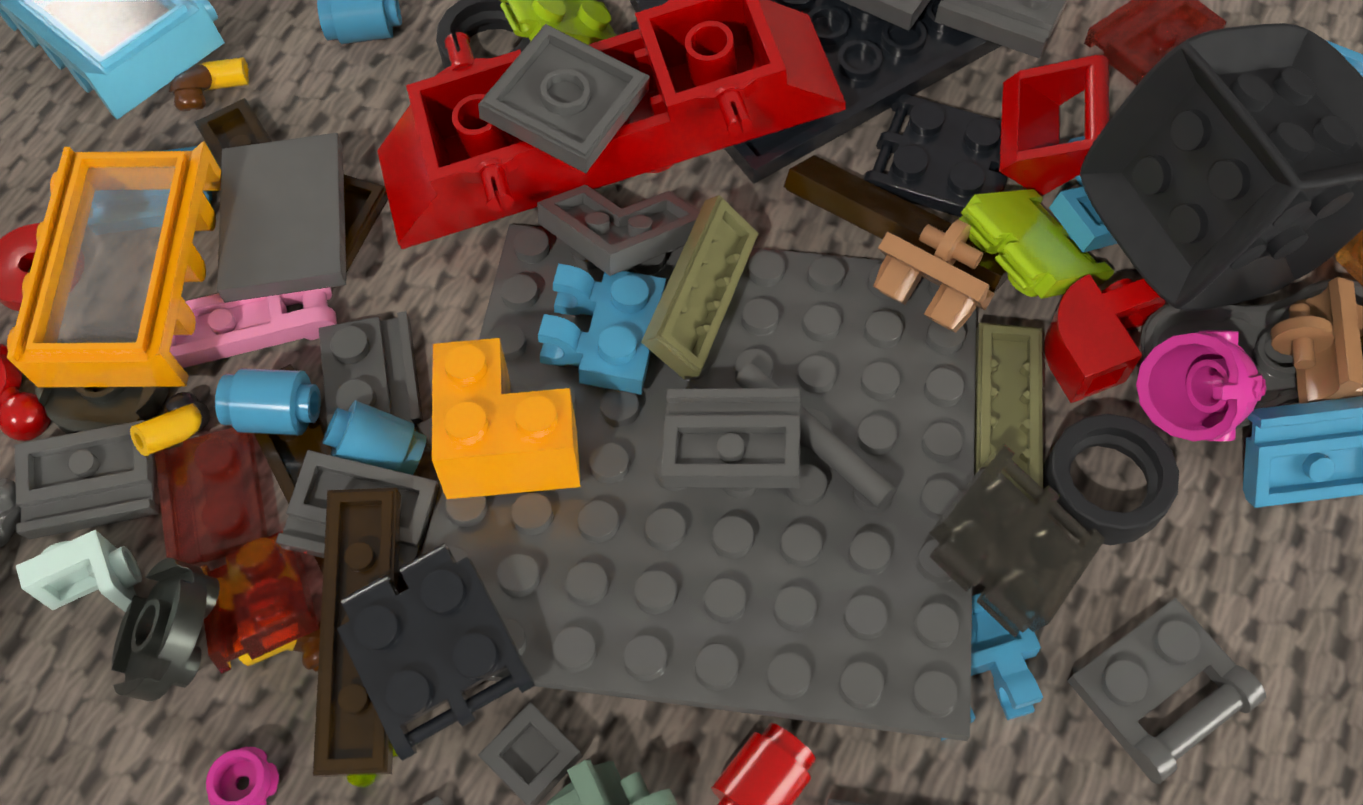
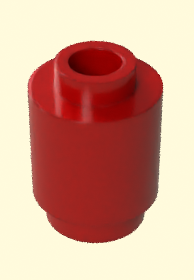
M770 723L762 734L754 732L711 787V790L720 799L717 805H793L811 780L808 770L816 761V757L804 743L789 731L775 723Z

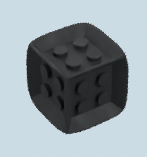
M1274 23L1238 26L1197 34L1176 46L1151 68L1093 142L1081 166L1080 177L1084 190L1098 216L1147 284L1174 308L1185 311H1203L1252 300L1276 292L1322 265L1363 230V77L1325 39L1295 24Z

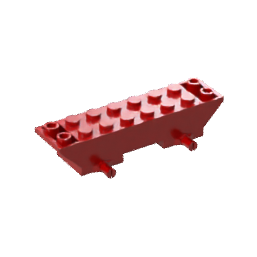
M668 0L662 5L635 13L638 29L589 44V46L649 75L650 82L649 91L587 173L479 118L478 104L520 55V49L494 58L474 59L470 38L467 34L455 32L460 51L452 34L448 35L444 42L451 66L434 77L406 85L410 105L377 150L399 246L401 249H406L536 208L537 202L583 185L596 189L846 110V102L810 16L770 0Z

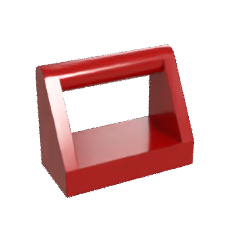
M1092 55L1020 70L1003 82L999 172L1028 190L1035 189L1040 195H1045L1080 175L1085 156L1110 120L1109 59L1106 56ZM1085 90V140L1059 144L1060 105Z

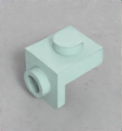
M96 530L71 541L55 543L47 547L40 555L16 565L21 588L51 610H55L99 589L102 595L126 612L133 596L136 595L133 585L142 581L138 564L128 548L125 546L116 548Z

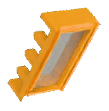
M205 141L200 143L193 151L74 152L71 147H64L58 170L51 177V196L44 221L40 222L37 228V248L31 270L23 279V299L16 325L8 334L7 359L38 388L187 386L189 375L171 354L170 348L173 335H193L195 332V315L181 295L184 282H203L206 277L205 262L192 242L195 231H214L216 227L215 211L203 191H221L220 167Z

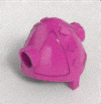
M1206 330L1199 331V333L1177 335L1152 349L1141 363L1136 382L1140 406L1152 423L1171 436L1189 441L1235 440L1236 427L1251 414L1257 402L1266 393V380L1262 373L1258 372L1252 359L1238 345L1239 331Z

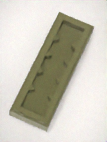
M720 195L704 201L641 341L643 345L684 380L700 376L759 234Z
M979 323L976 329L974 503L1038 510L1043 502L1042 328Z

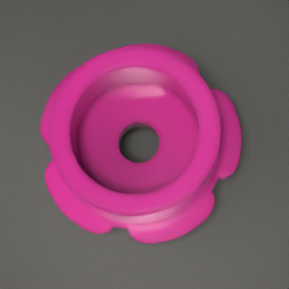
M242 747L224 753L214 761L206 777V790L210 805H267V798L274 795L278 788L279 773L277 766L269 763L266 752L256 747ZM242 777H248V787L244 790H239L237 786L238 781Z

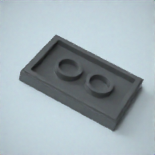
M338 133L222 149L217 292L226 303L346 285L343 145Z

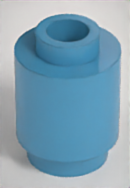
M317 0L319 21L327 41L338 39L341 44L393 38V26L402 25L399 0Z
M241 368L235 374H225L221 377L215 395V410L219 422L222 425L233 426L237 432L302 435L305 433L309 423L317 421L321 406L318 386L311 384L310 378L305 371Z
M355 400L348 411L339 407L335 410L325 432L323 444L332 447L331 456L413 475L422 457L427 436L414 431V423Z

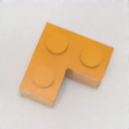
M500 338L433 344L432 462L446 499L581 487L577 427L570 388L511 393L510 378Z

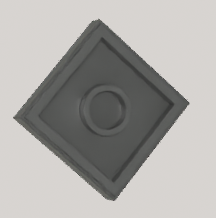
M545 24L478 104L479 118L587 173L649 91L650 76Z

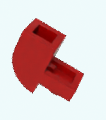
M1088 274L1072 284L1062 297L1047 329L1044 350L1048 366L1070 403L1126 382L1141 359L1142 353L1127 331L1144 325L1149 316L1163 307L1166 302L1147 284L1144 278L1135 282L1130 278H1125L1111 284L1101 292L1092 276Z

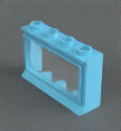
M0 0V15L13 31L19 29L34 48L40 45L60 70L67 67L75 80L87 93L95 90L109 112L117 120L163 88L176 76L188 70L225 43L213 23L218 19V15L208 0Z

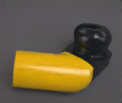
M190 392L177 393L166 401L164 414L131 426V439L138 452L143 456H148L181 443L202 431L210 420V412L204 403L198 402L194 394Z

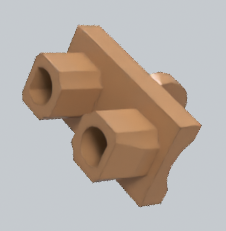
M959 219L952 223L946 233L929 224L923 229L919 241L936 249L934 256L888 231L878 247L886 257L880 266L873 287L882 294L906 305L922 277L940 286L924 315L954 333L969 319L976 306L986 310L995 295L989 290V284L953 266L957 260L975 269L984 254L966 244L971 225Z
M1337 276L1329 281L1327 288L1321 294L1309 299L1298 300L1290 305L1289 319L1277 323L1271 329L1270 339L1273 349L1281 354L1293 356L1299 404L1363 396V356L1360 339L1363 336V306L1356 304L1353 281Z

